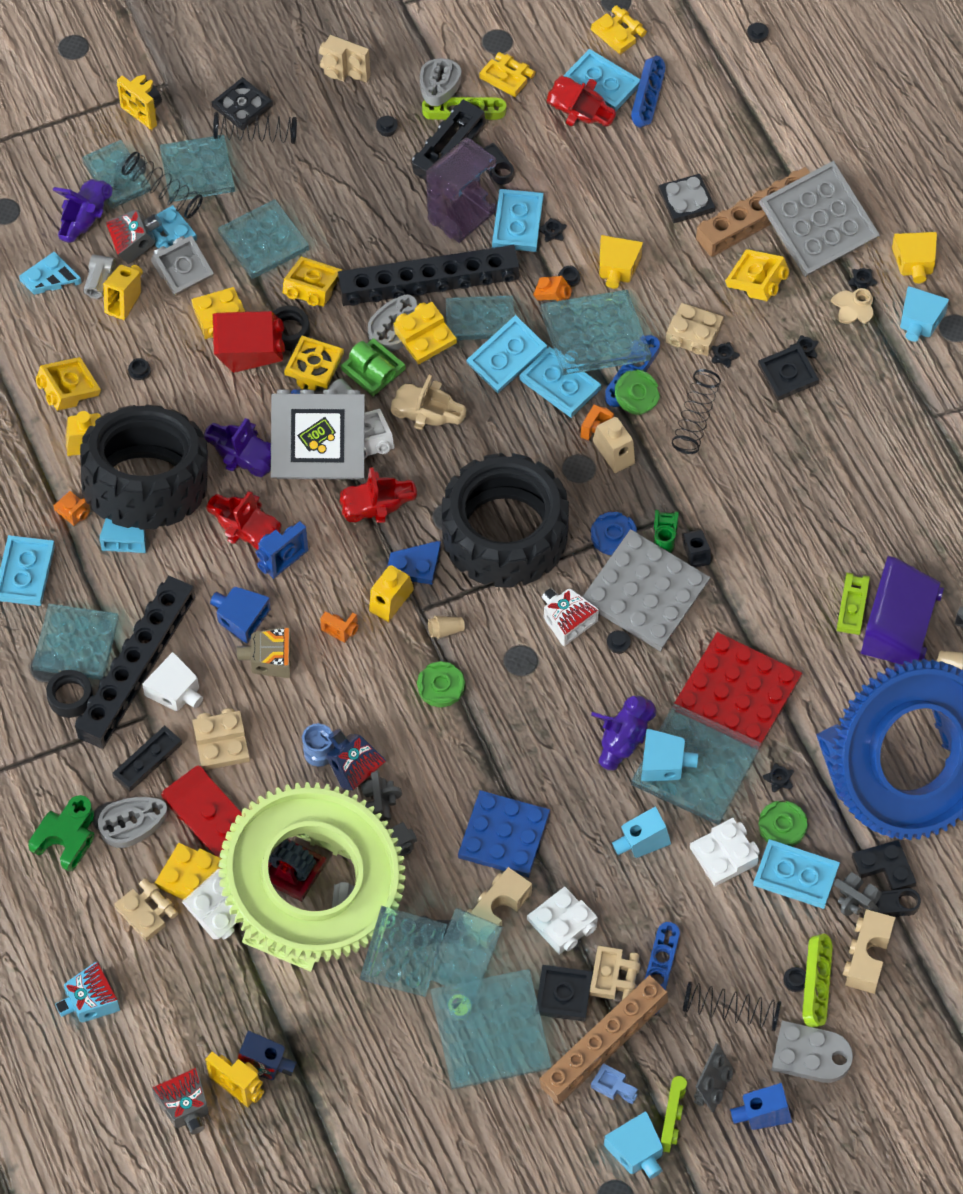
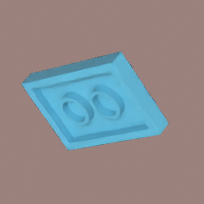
M588 49L564 75V77L571 78L581 85L582 83L587 84L589 79L595 80L597 84L594 91L599 93L604 98L606 105L614 108L615 111L638 89L640 83L639 78L591 49Z
M499 190L492 248L514 245L515 250L537 251L544 193Z
M515 315L475 351L466 362L485 382L499 393L547 349V345Z
M550 346L520 374V381L570 418L601 390L599 382Z
M8 535L0 567V601L41 606L55 549V542L53 540Z
M769 839L753 886L824 909L840 862Z

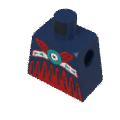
M337 729L328 737L335 747L327 753L326 757L343 789L353 791L372 772L376 771L386 762L385 758L359 734H349L346 737L341 729Z
M247 1031L237 1060L239 1059L244 1064L246 1062L252 1064L258 1070L257 1074L259 1077L274 1080L277 1071L292 1076L296 1065L295 1061L283 1057L285 1051L283 1045Z

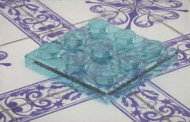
M221 135L219 139H214L212 136L160 145L164 173L166 174V184L170 183V179L173 181L168 189L170 202L173 199V202L181 201L187 194H189L187 199H193L199 194L206 197L235 192L224 135Z
M276 199L218 228L219 235L251 279L309 251V244Z
M48 604L32 664L33 670L59 673L63 670L72 669L80 671L87 678L101 680L105 676L119 620L118 613Z
M381 905L360 979L426 997L447 924Z

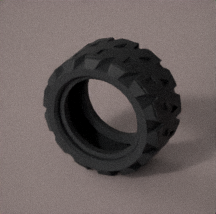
M156 405L121 407L115 412H108L95 421V426H89L82 437V444L80 445L82 494L86 503L91 504L92 510L101 518H108L112 520L113 524L125 528L135 527L140 530L157 529L159 526H170L182 521L185 515H191L201 505L202 499L206 495L208 482L207 441L201 429L194 421H189L186 415L173 409L168 410ZM135 458L160 459L175 466L167 472L150 476L130 475L114 468L120 462Z
M503 453L484 456V460L481 462L478 460L471 461L460 469V476L454 475L445 489V497L442 498V539L445 551L450 553L451 562L459 571H468L470 579L484 585L494 582L495 587L511 588L519 582L526 585L540 579L544 572L546 574L549 573L560 561L561 554L565 552L569 524L567 492L561 480L555 478L553 471L538 461L535 464L530 457L512 453V457H507ZM514 499L532 507L541 517L542 523L535 532L526 538L513 542H497L477 533L468 520L477 508L489 501Z

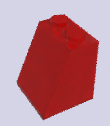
M272 311L212 314L214 355L233 373L283 361L285 346L282 340V332L284 331V325L282 320Z

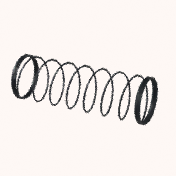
M215 112L213 138L219 139L222 134L223 124L218 138L219 113ZM224 113L225 127H226V135H227V138H228L227 125H226V113ZM235 113L234 124H235V118H236V129H237V114ZM246 114L245 124H246V118H247V132H248V138H249L248 117H247V114ZM257 114V117H256V123H255L254 134H255L256 124H257V123H258V134H259L258 114ZM268 115V117H267V123H266V129H265V134H266L267 124H268V127H269V136H270L269 115ZM279 116V117H278V123H277V129H278V124H279V131H280V138H281L280 116ZM289 117L288 129L290 123L291 143L295 144L297 118L293 117L291 123V117Z
M133 152L126 159L121 170L124 176L130 174L136 167L140 159L139 152ZM137 154L134 164L126 172L127 168L125 169V167L127 166L128 162L134 155ZM144 161V165H142V166L138 169V171H139L142 167L144 168L145 164H147V163H145V161ZM153 163V170L150 172V173H151V176H152L153 171L157 169V168L154 169V163ZM162 170V175H161V177L159 178L160 181H161L162 177L164 176V175H163V170ZM161 192L160 195H159V200L164 197V195H163V196L160 198L162 192ZM187 194V195L181 200V202H182L185 198L187 199V197H188L189 194ZM196 195L190 201L184 213L185 218L189 219L197 212L203 201L202 195ZM200 197L199 203L197 204L194 211L191 214L189 213L187 215L192 204L195 202V200L197 202V198Z
M699 369L693 374L695 383L710 389L719 388L721 379L715 372ZM698 372L711 373L718 378L719 383L717 385L703 384L696 379L695 375L702 374ZM692 389V391H693L694 393H698V394H700V395H704V396H705V395H712V394H702V393L696 392V391H694V390ZM691 400V401H686V402H694V403H697V404H700V405H702V404H709V403H698V402L692 401V400ZM686 408L687 410H683V411H682V412H684V411H691V412H694V413L699 414V412H695V411L689 410L688 408ZM709 413V416H708V418H707L706 420H705V418L702 416V418L704 419L705 422L709 419L710 413ZM686 418L682 419V420H687V421L693 422V423H695V424L700 423V422H695V421L688 420V419H686ZM677 435L672 439L671 444L681 453L695 454L699 451L701 441L698 444L697 440ZM681 438L686 441H692L697 445L698 449L696 451H685L688 449L677 447L674 445L673 440Z
M691 981L688 982V986H687V990H686V994H685V999H684V1004H683V1010H682V1011L688 1012V1010H689V1008H690V1005H691V1003H692V1000H693L695 991H696V989H697V987H698V985H699L698 1015H700L701 1012H702L704 1003H705V1001H706L708 992H709L710 988H712L711 1011H710V1016H711V1018H712L713 1015H714V1013H715V1010H716L717 1004H718V1002H719L720 996H721V994H722V991L724 990L723 1020H725L726 1017H727V1014H728L729 1008H730V1006H731L733 997H734V995H735V993H736L735 1023L738 1022V1020H739V1018H740V1015H741V1012H742V1009H743V1007H744L745 1001H746V999H747V996H749L747 1024H748V1026H750V1024H751V1022H752V1019H753V1016H754V1013H755V1011H756L758 1002H757V1004H756V1007H755V1010H754V1012H753L751 1021H750V1023H749V1008H750V995H749V994H747V996H746V998H745V1000H744L743 1006H742V1008H741L739 1017H738L737 1022H736L737 1000H738L737 991H735L734 994H733V997H732L731 1002H730V1005H729V1007H728L726 1016H725V1018H724L725 989H724V988L722 989V991H721V993H720V995H719L718 1001H717V1003H716V1006H715L713 1015H712L713 987L710 986L709 989H708V992H707V994H706L705 1000H704V1002H703L701 1011H700V1013H699V1008H700V993H701L700 983L697 984V986H696V988H695V990H694V993H693L691 1002H690L689 1007H688L689 998H690V994H691V988H692V982H691ZM760 997V998H761L760 1029H762V1027H763V1025H764V1023H765V1020H766V1017H767V1015H768L770 1006H771V1004H772V1002H773L772 1031L775 1032V1031H776V1026H777V1021H778V1016H779V1011H780V1006H781V1001H778V1002H777L776 1011H775V1016H774L775 1002H774V999L771 1001V1003H770V1005H769V1008H768V1011H767V1014H766V1016H765L764 1022H763L762 1027H761L762 997Z

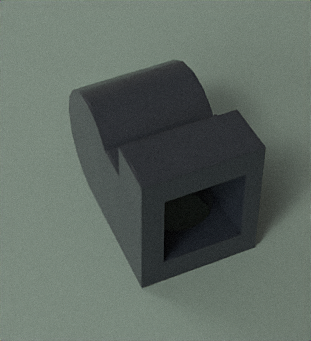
M699 529L682 533L683 546L688 556L689 565L694 568L710 565L711 548L703 531Z

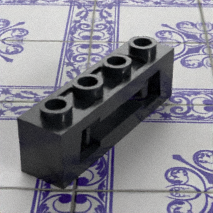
M464 99L459 105H455L446 121L444 120L440 123L433 137L430 136L427 139L424 148L413 156L411 162L413 173L435 186L486 124L485 112Z

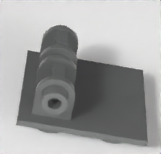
M718 1043L715 1044L696 1084L697 1090L694 1094V1103L699 1106H703L704 1103L707 1104L713 1113L717 1105L722 1101L724 1089L727 1083L731 1081L734 1070Z

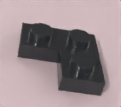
M899 839L852 853L851 858L860 878L884 872L891 890L916 886V880Z

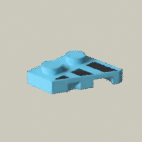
M55 252L19 276L20 281L34 295L44 293L47 290L62 289L61 285L75 283L76 286L82 283L81 277Z

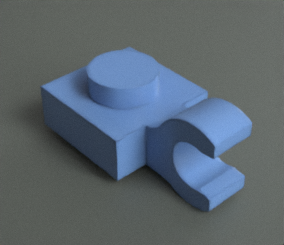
M604 1063L591 1083L592 1089L611 1099H614L616 1094H619L625 1101L633 1104L638 1096L636 1094L637 1088L624 1083L626 1080L625 1074Z

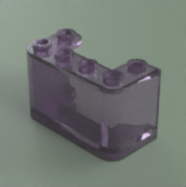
M464 138L426 171L428 220L433 226H438L449 238L456 240L458 243H461L496 212V205L494 203L490 205L485 198L488 196V192L480 187V175L486 169L491 170L496 166V158L469 138Z

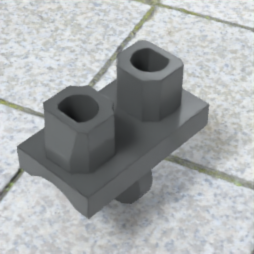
M378 771L372 772V779L361 783L363 795L366 798L374 796V801L367 802L365 807L374 806V815L381 813V818L384 821L391 820L390 806L396 805V799L402 796V790L394 786L393 781L387 782L385 778H381Z
M853 872L844 881L837 878L834 882V886L839 888L841 894L847 897L841 896L838 899V903L842 905L841 913L845 916H850L853 913L859 915L861 908L858 907V904L867 910L878 912L879 908L875 904L882 893L871 884H868L862 893L858 892L864 881Z

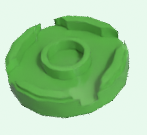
M643 370L625 372L615 385V397L618 404L625 411L636 415L648 413L658 403L660 393H658L656 380Z
M439 661L427 665L420 672L417 688L424 702L431 706L442 708L451 706L459 701L464 693L465 680L463 673L455 665Z
M775 801L767 805L760 813L758 823L760 835L767 843L770 839L791 847L802 841L806 835L808 825L806 814L801 807L789 801Z

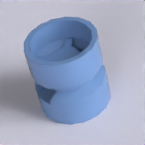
M320 723L308 726L302 734L304 758L309 764L317 767L329 764L326 755L334 748L333 743L328 738L332 733L331 729Z

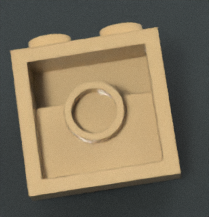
M332 35L328 37L326 42L321 44L319 54L323 55L320 68L324 69L325 75L343 82L348 75L355 80L367 83L370 78L369 49Z
M681 303L677 314L673 316L668 327L665 343L673 347L690 350L698 355L708 356L722 326L724 316Z
M229 708L221 711L220 715L211 716L209 713H203L198 715L197 719L192 720L200 763L204 770L250 762L240 711Z

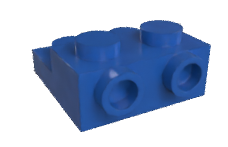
M299 521L294 526L288 527L283 535L274 530L271 534L263 536L258 543L259 549L255 551L260 559L257 563L258 568L264 574L268 573L274 579L308 551L306 526Z

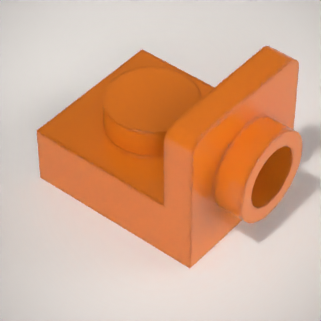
M593 405L581 425L580 437L589 441L592 434L595 433L596 427L614 418V413L605 407Z
M71 491L53 505L54 510L73 526L79 521L85 520L89 512H91L90 506L86 503L85 499L81 500Z
M326 611L320 618L321 630L344 643L350 636L353 637L359 628L357 614L352 613L346 622L340 616L332 615Z

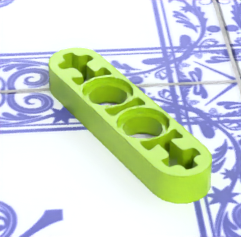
M451 97L439 106H431L425 100L422 102V114L425 118L431 120H446L451 113L447 108L452 105H459L463 99L479 106L485 112L486 120H498L506 115V102L497 97Z
M824 933L812 936L808 944L803 1020L808 1027L813 1028L824 1025L827 1020L833 946L830 937Z

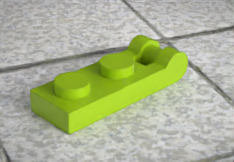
M846 573L836 631L860 635L870 576L863 575V577L853 576V573ZM852 585H854V586H860L861 589H860V588H854V587H851V586H852Z
M682 1076L674 1077L671 1083L661 1138L663 1152L670 1153L671 1144H677L679 1129H674L675 1121H681L683 1105H679V1099L685 1096L687 1081Z

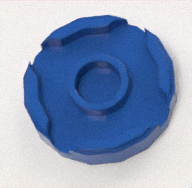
M607 512L597 517L591 527V541L594 547L601 553L612 556L630 529L637 533V527L630 517L627 518L620 512Z

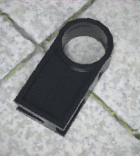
M495 143L476 151L478 154L477 160L496 183L505 185L513 180L514 167ZM499 169H506L510 171V174L499 176L495 172Z
M910 888L881 891L882 894L875 904L879 908L878 913L892 917L911 916L918 912L921 898L917 891ZM902 896H911L916 900L917 905L911 909L904 908L899 903V899Z

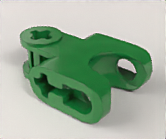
M78 795L69 800L60 815L54 811H49L29 840V851L36 855H42L49 846L62 845L65 849L60 857L61 866L68 872L74 871L94 839V832L88 830V827L95 818L90 800L86 796Z

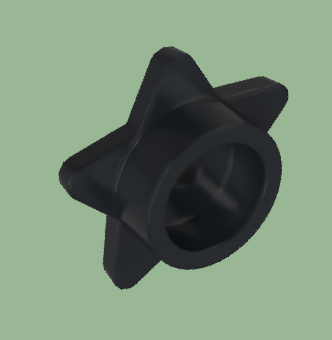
M550 218L544 226H540L539 231L545 235L544 240L546 243L553 239L563 241L562 232L566 229L567 225Z
M852 269L853 278L848 281L850 286L867 289L869 286L877 285V281L872 278L871 269Z
M801 335L797 343L790 345V347L800 344L806 357L817 358L815 348L819 342Z
M730 342L711 347L715 354L711 360L713 364L722 363L725 367L730 368L731 361L740 356L739 353L734 351Z
M775 763L771 772L763 775V779L771 783L773 793L780 788L792 789L790 777L794 771L792 769L787 770L785 767Z

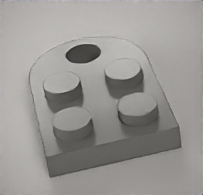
M782 1021L771 1071L824 1083L836 1082L842 1079L851 1067L852 1049L846 1039L837 1033ZM838 1054L845 1057L846 1063L837 1065L833 1062L832 1057Z

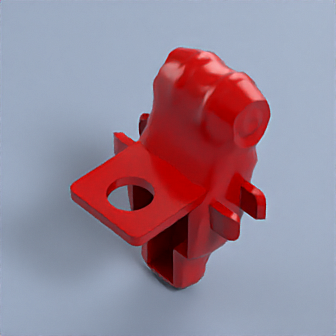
M561 75L554 81L553 88L548 92L546 102L557 110H561L569 115L566 119V124L569 126H573L576 120L587 124L599 123L608 127L616 117L615 109L607 106L604 98L594 91L597 82L593 79H589L587 84L582 83L581 85L573 79Z
M370 467L366 483L358 486H349L340 492L339 502L342 505V515L348 522H358L363 518L373 517L376 518L377 523L386 522L385 516L387 514L395 512L402 504L417 498V488L412 480L397 481L389 477L379 478L378 472L374 471L373 467Z
M248 491L244 498L235 496L226 498L220 494H215L206 505L207 511L214 515L221 527L226 530L227 541L235 544L240 538L258 550V543L263 536L271 534L274 530H277L279 533L281 531L282 524L275 517L267 515L260 510L262 504L259 502L260 497L253 495V492Z

